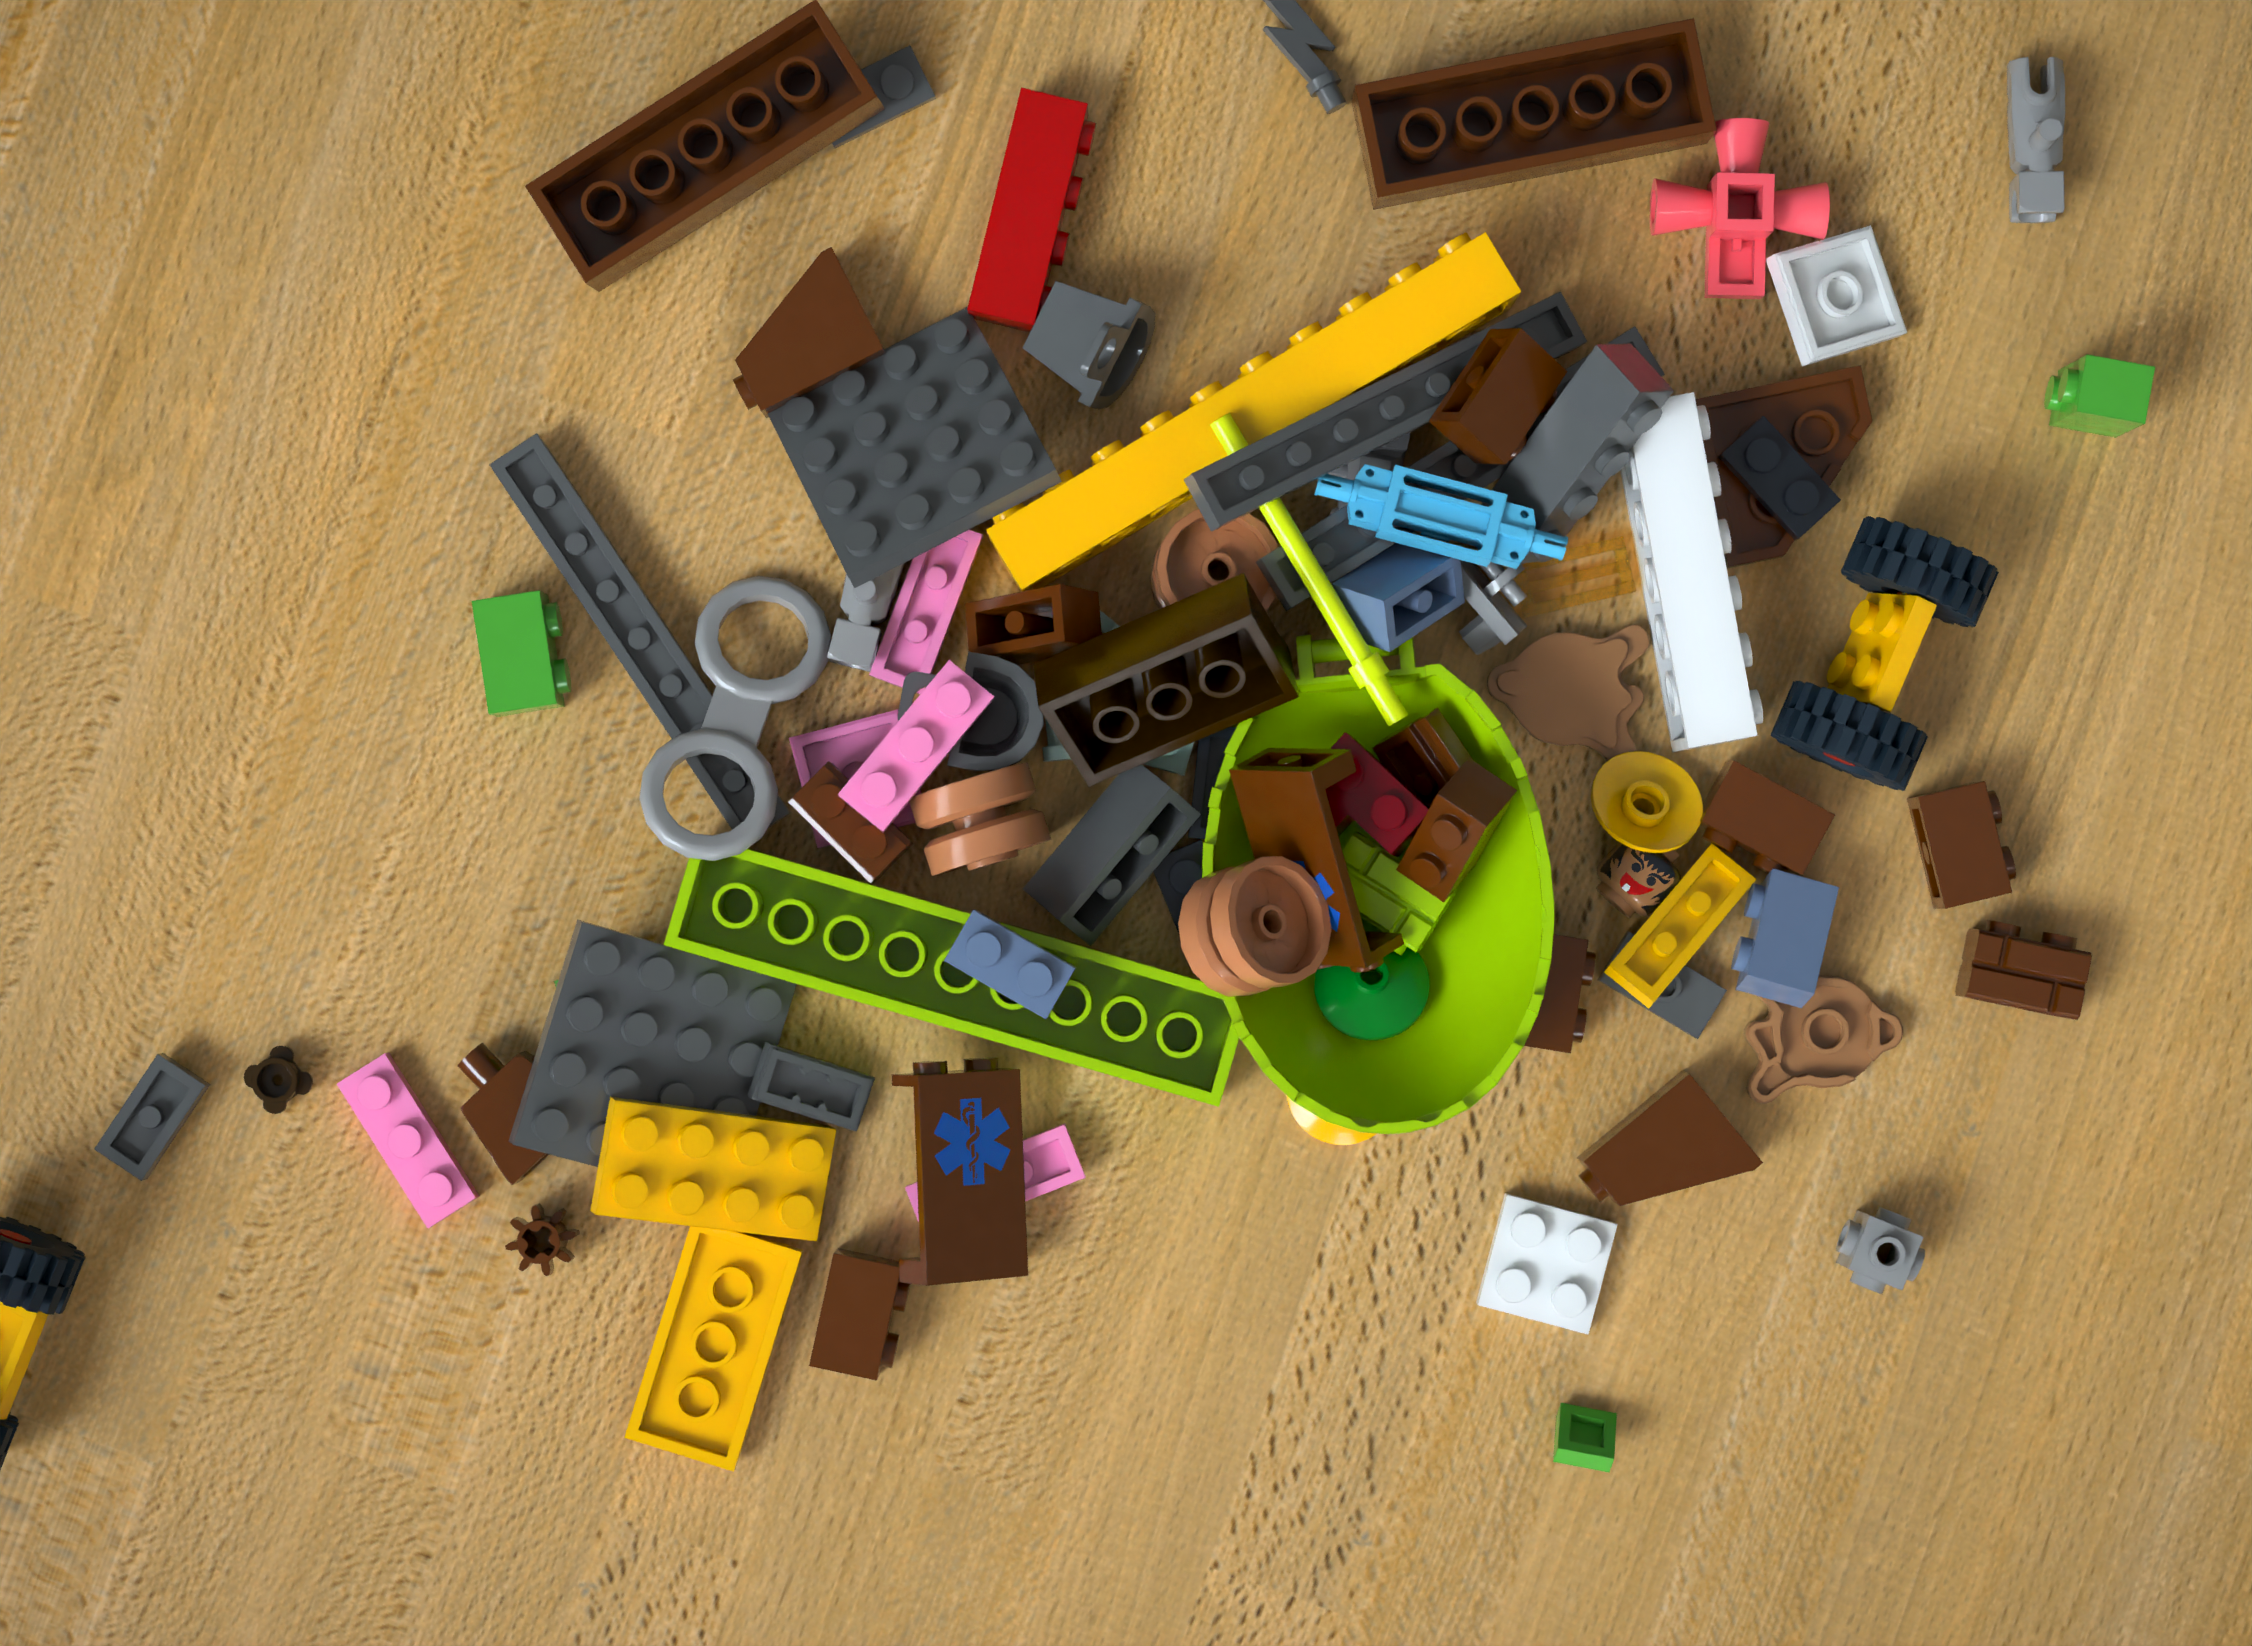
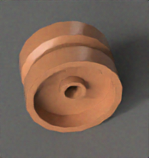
M1195 509L1173 525L1154 555L1150 575L1154 602L1161 609L1244 573L1265 611H1267L1276 594L1256 564V561L1277 549L1279 545L1265 523L1250 513L1211 532L1200 510ZM1217 565H1220L1224 568L1226 574L1221 579L1222 581H1216L1209 576L1208 569L1212 570Z
M1028 762L967 778L912 797L909 803L917 827L930 830L953 823L956 831L930 840L924 847L932 876L968 867V871L1017 857L1020 850L1052 840L1042 811L1030 809L1007 816L1005 810L1007 806L1030 799L1036 792Z
M1282 856L1259 857L1243 862L1236 867H1227L1211 872L1197 880L1183 899L1178 921L1181 949L1191 970L1208 988L1228 997L1249 996L1267 991L1270 988L1283 987L1302 981L1315 973L1327 955L1331 936L1329 908L1318 883L1301 865Z

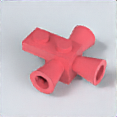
M1755 118L1715 121L1717 131L1714 134L1721 172H1717L1707 184V190L1654 178L1650 196V232L1654 236L1706 226L1704 298L1762 299L1765 296L1766 238L1774 229L1824 240L1827 234L1830 212L1828 183L1823 182L1774 191L1775 174L1759 173L1770 123L1766 120Z

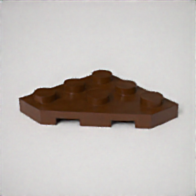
M1861 365L1695 399L1697 406L1705 405L1709 417L1711 435L1710 439L1703 440L1707 463L1715 462L1720 476L1721 495L1714 497L1717 519H1726L1731 536V553L1724 554L1727 568L1781 558L1786 554L1794 539L1718 456L1758 419L1764 416L1830 487L1840 472L1843 463L1873 421Z

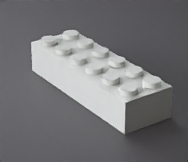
M1694 392L1668 398L1661 408V418L1650 430L1639 437L1629 451L1630 458L1627 464L1620 470L1672 752L1758 736L1756 724L1763 723L1760 695L1757 689L1749 690L1745 670L1746 667L1753 665L1750 640L1746 632H1738L1735 611L1742 609L1740 585L1735 575L1728 577L1724 554L1731 553L1732 550L1730 531L1726 519H1717L1714 497L1721 495L1720 476L1716 463H1707L1703 440L1710 439L1711 435L1709 417L1705 405H1696Z

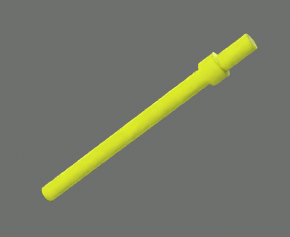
M1230 413L1210 424L1227 455L1249 445ZM1281 498L1260 507V511L1351 662L1352 667L1348 671L1359 689L1363 687L1367 689L1388 727L1409 715L1385 674L1390 672L1379 652L1372 654Z

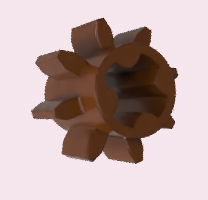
M539 1203L532 1206L531 1215L533 1221L528 1223L520 1217H515L511 1220L512 1226L520 1232L517 1239L508 1243L505 1247L506 1250H518L524 1258L520 1263L519 1270L524 1271L533 1263L541 1264L543 1274L549 1276L554 1271L553 1258L558 1257L560 1260L568 1263L575 1258L566 1246L568 1240L573 1239L580 1232L577 1229L567 1230L561 1222L566 1214L564 1208L554 1213L553 1216H545L544 1208ZM547 1227L552 1231L548 1241L555 1248L548 1247L538 1252L534 1248L537 1238L531 1231L538 1232Z

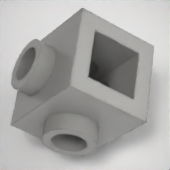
M1879 1207L1875 1217L1857 1210L1853 1221L1847 1220L1838 1238L1836 1251L1840 1252L1836 1263L1853 1271L1850 1282L1882 1294L1886 1284L1903 1290L1906 1280H1915L1922 1267L1925 1250L1920 1248L1923 1236L1908 1230L1911 1219ZM1884 1243H1892L1885 1263H1881L1877 1258L1878 1248Z

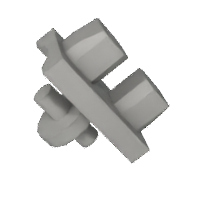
M1460 560L1464 597L1479 615L1460 630L1459 633L1475 654L1479 655L1496 646L1501 641L1506 645L1527 627L1526 623L1498 592L1500 590L1514 607L1527 597L1513 580L1525 569L1522 564L1517 569L1509 567L1506 570L1501 565L1492 562L1487 567L1479 565L1492 580L1490 582L1476 564Z

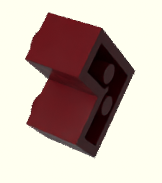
M1345 732L1330 749H1351L1356 772L1325 789L1338 837L1353 821H1356L1391 855L1399 857L1410 845L1430 807L1355 737Z

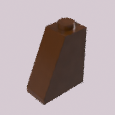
M832 247L819 254L735 359L742 375L734 378L733 381L748 410L758 405L763 415L768 418V413L784 406L789 400L801 397L835 380L840 374L852 371L886 354Z
M1683 1071L1577 1157L1586 1169L1579 1175V1178L1599 1202H1602L1609 1196L1619 1206L1753 1171L1763 1163L1689 1073Z

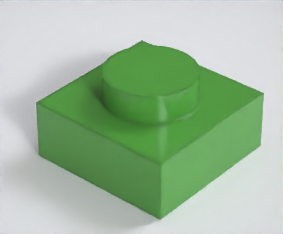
M1560 1403L1556 1415L1553 1462L1610 1472L1615 1457L1617 1413Z

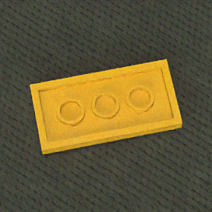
M610 1097L590 1211L595 1215L817 1241L837 1129L822 1124Z
M690 1226L624 1438L734 1472L804 1250L750 1233Z

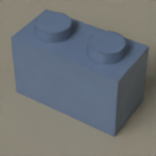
M1399 543L1393 544L1331 584L1366 644L1391 652L1465 603L1461 561L1459 559Z
M1773 868L1760 885L1753 883L1744 909V916L1752 918L1748 938L1740 936L1732 959L1731 969L1740 971L1735 990L1803 1008L1815 994L1839 887Z
M976 909L970 914L944 960L1044 1019H1047L1076 969L1072 964Z

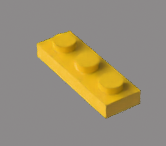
M1711 843L1610 963L1604 973L1649 1009L1752 886L1756 878Z

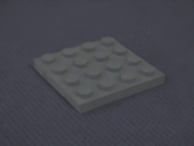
M968 307L884 349L886 354L852 371H846L837 376L835 380L801 397L793 398L784 406L768 413L854 588L1062 482L973 315L968 314Z
M577 919L509 1142L523 1148L598 1167L610 1097L756 1116L760 1102L749 1098L747 1095L765 1042L777 1046L779 1044L797 984Z

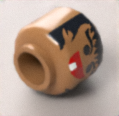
M1618 842L1597 866V876L1601 883L1596 889L1612 906L1629 919L1634 913L1644 917L1651 916L1681 880L1680 872L1673 864L1679 857V854L1675 850L1664 853L1642 852Z

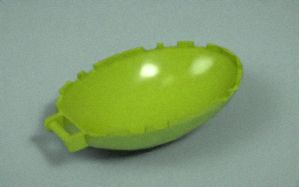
M1311 634L1296 636L1299 679H1296L1299 697L1240 722L1224 751L1225 757L1215 787H1212L1208 803L1209 815L1205 843H1203L1202 878L1211 872L1227 867H1236L1243 862L1254 859L1229 769L1267 748L1330 749L1347 732L1355 737L1380 761L1372 747L1388 735L1416 719L1424 717L1438 707L1472 759L1517 790L1476 865L1453 891L1456 893L1454 899L1437 923L1423 948L1418 952L1424 960L1429 974V998L1419 1019L1406 1031L1384 1040H1361L1338 1031L1325 1019L1318 1007L1314 990L1316 972L1298 983L1270 988L1267 991L1249 996L1228 997L1221 994L1237 1035L1262 1069L1261 1071L1299 1106L1326 1122L1363 1133L1402 1134L1434 1127L1470 1109L1499 1083L1523 1049L1538 1016L1551 964L1554 934V894L1551 864L1540 810L1538 809L1521 758L1517 755L1508 739L1502 724L1475 690L1470 689L1441 664L1416 667L1413 637L1391 652L1368 645L1372 654L1379 652L1381 657L1399 655L1401 669L1389 670L1390 672L1385 674L1409 715L1388 727L1365 687L1359 689L1351 674L1316 677L1315 663L1349 660L1336 638L1312 641ZM1353 821L1339 836L1342 850L1355 831L1379 844L1356 821ZM1408 847L1402 852L1399 858H1403ZM1361 918L1364 931H1377V927ZM1368 971L1361 976L1365 983L1371 985L1377 984L1383 978L1376 971Z

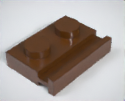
M1438 707L1424 717H1420L1388 735L1372 747L1382 764L1428 807L1431 806L1437 793L1468 758L1472 759Z

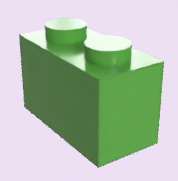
M2084 355L2058 370V376L2052 375L2049 379L2044 399L2045 409L2051 410L2049 426L2116 438L2146 423L2155 367L2099 356Z
M540 590L471 601L488 714L501 717L565 707L563 693L571 692V677L566 658L558 659L555 637L563 636L562 618L558 603H549L548 595Z

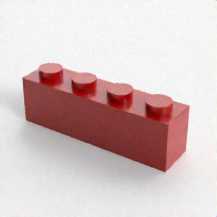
M1021 87L967 308L968 314L973 315L974 319L1025 332L1031 331L1052 287L1047 286L1052 264L1062 266L1065 259L1070 233L1060 230L1065 210L1076 211L1083 184L1082 177L1074 176L1079 154L1090 155L1097 124L1087 120L1088 103Z

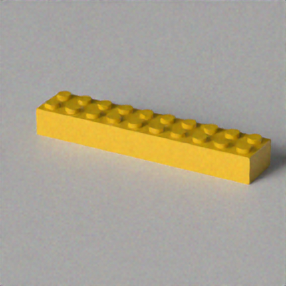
M1467 232L1459 235L1437 250L1440 255L1433 259V264L1423 270L1418 262L1407 266L1388 279L1390 284L1381 295L1372 299L1369 292H1365L1353 298L1338 309L1340 314L1335 318L1336 321L1324 329L1319 321L1308 325L1289 338L1291 344L1286 347L1287 351L1275 358L1272 357L1269 351L1254 357L1239 368L1241 374L1237 376L1239 379L1225 388H1223L1219 380L1209 384L1190 397L1192 403L1189 404L1190 408L1176 417H1173L1170 410L1155 416L1140 427L1142 431L1140 434L1141 438L1126 447L1123 446L1120 439L1110 443L1090 457L1093 462L1091 463L1092 467L1077 476H1074L1071 469H1068L1059 474L1062 482L1043 491L1042 497L1027 506L1022 502L993 517L994 525L986 529L988 537L1020 592L1049 585L1193 499L1184 479L1190 474L1228 456L1210 426L1217 419L1230 413L1250 445L1443 350L1510 310L1520 295L1521 290L1487 233L1485 232L1471 240Z

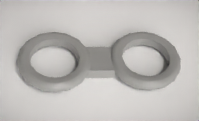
M754 576L733 581L711 597L698 618L695 647L701 668L716 685L702 727L698 730L678 734L657 749L642 774L639 800L646 824L663 845L687 858L716 861L739 855L763 837L775 817L778 787L771 764L757 747L772 704L792 700L816 683L829 661L827 655L831 643V633L824 611L806 590L785 579ZM756 601L778 603L793 611L804 625L808 638L807 652L800 664L785 676L769 680L749 678L734 670L722 656L718 642L719 629L730 613L741 605ZM705 753L722 755L738 763L750 777L755 793L754 805L745 821L729 832L713 836L695 834L678 825L667 811L663 798L664 784L673 768L689 757Z

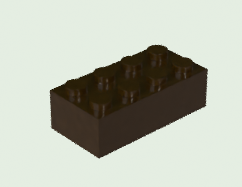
M1244 573L1033 664L1038 708L1089 787L1299 697L1291 655Z

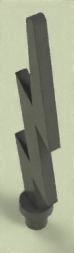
M1263 0L1287 28L1265 26L1263 31L1308 82L1306 88L1312 98L1318 96L1327 114L1334 113L1344 107L1347 102L1338 87L1341 79L1337 71L1329 70L1312 51V49L1334 51L1336 47L1295 0Z

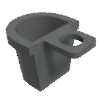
M1055 281L1023 349L1081 392L1079 402L1090 408L1100 410L1109 407L1122 395L1140 368L1151 344L1155 329V312L1150 306L1133 298H1129L1127 304L1124 305Z
M968 651L965 673L991 693L994 699L950 751L947 765L973 771H994L1009 767L1020 762L1032 750L1044 725V716L1038 708L1035 682L1017 664L996 656ZM911 672L905 677L898 710V721L913 704L915 694L920 689L927 687L936 675Z

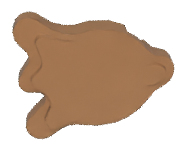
M1629 625L1609 637L1599 639L1590 638L1578 633H1554L1543 636L1528 645L1511 662L1493 668L1487 678V689L1494 699L1507 706L1532 737L1541 742L1559 746H1586L1598 752L1608 761L1619 754L1636 751L1634 741L1627 729V723L1643 703L1644 694L1639 687L1626 684L1622 679V672L1645 653L1649 646V637L1644 628L1639 625Z
M1819 975L1815 994L1803 1008L1757 996L1767 1006L1768 1014L1765 1019L1749 1022L1744 1029V1036L1758 1058L1757 1066L1747 1081V1093L1755 1102L1766 1104L1775 1100L1784 1091L1796 1086L1807 1085L1817 1088H1831L1851 1083L1883 1052L1899 1045L1903 1037L1902 1023L1897 1016L1883 1011L1874 1001H1871L1865 992L1857 987L1854 982L1838 976Z

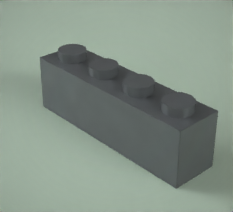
M1631 343L1596 345L1492 490L1508 494L1506 502L1534 509L1535 529L1563 537L1567 536L1578 519L1587 515L1595 507L1598 501L1597 494L1607 480L1627 464L1630 458L1629 451L1639 437L1659 421L1662 415L1661 408L1674 390ZM1482 502L1481 505L1489 507L1487 503ZM1529 551L1520 564L1547 562L1553 558Z

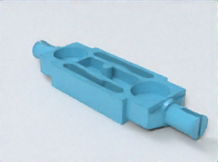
M1364 464L1354 480L1326 474L1318 478L1314 493L1316 496L1320 495L1348 503V524L1376 531V538L1485 567L1492 562L1517 569L1529 551L1562 561L1566 551L1565 547L1568 543L1567 536L1563 537L1535 529L1534 509L1506 502L1508 494L1395 465L1393 470L1390 471ZM1404 482H1410L1413 484L1485 502L1489 505V507L1453 498L1450 496L1438 494L1435 492L1423 490L1420 488L1408 486ZM1393 525L1419 531L1421 534L1416 535L1395 529ZM1449 540H1453L1460 543L1475 546L1478 548V550H1473L1446 542H1449Z

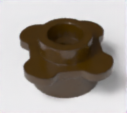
M287 1046L274 1047L268 1059L263 1060L258 1065H250L244 1073L245 1084L253 1088L257 1097L263 1100V1108L272 1114L285 1111L288 1101L298 1094L304 1095L309 1093L313 1086L312 1076L308 1072L301 1071L293 1060V1050ZM277 1074L282 1075L284 1079L281 1085H276L273 1081L274 1076Z

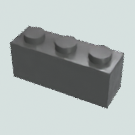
M1142 764L1118 774L1025 885L1023 890L1091 946L1201 814Z

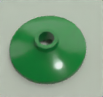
M1407 947L1402 956L1393 951L1383 957L1384 963L1381 966L1369 970L1379 972L1383 977L1380 982L1373 985L1367 984L1361 979L1365 972H1352L1350 967L1330 966L1317 969L1314 981L1315 997L1325 1019L1338 1031L1361 1040H1384L1406 1031L1419 1019L1429 998V974L1424 960L1418 952Z

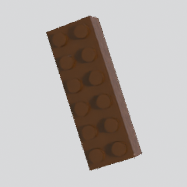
M813 0L536 178L525 187L584 282L600 292L877 115L885 107L817 0Z
M1694 18L1355 85L1351 98L1373 210L1704 145L1708 143L1717 131Z

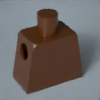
M481 1043L457 1065L479 1089L461 1107V1111L504 1177L511 1185L522 1181L549 1155L516 1146L509 1142L535 1056L527 1051L520 1052L504 1066L487 1046Z

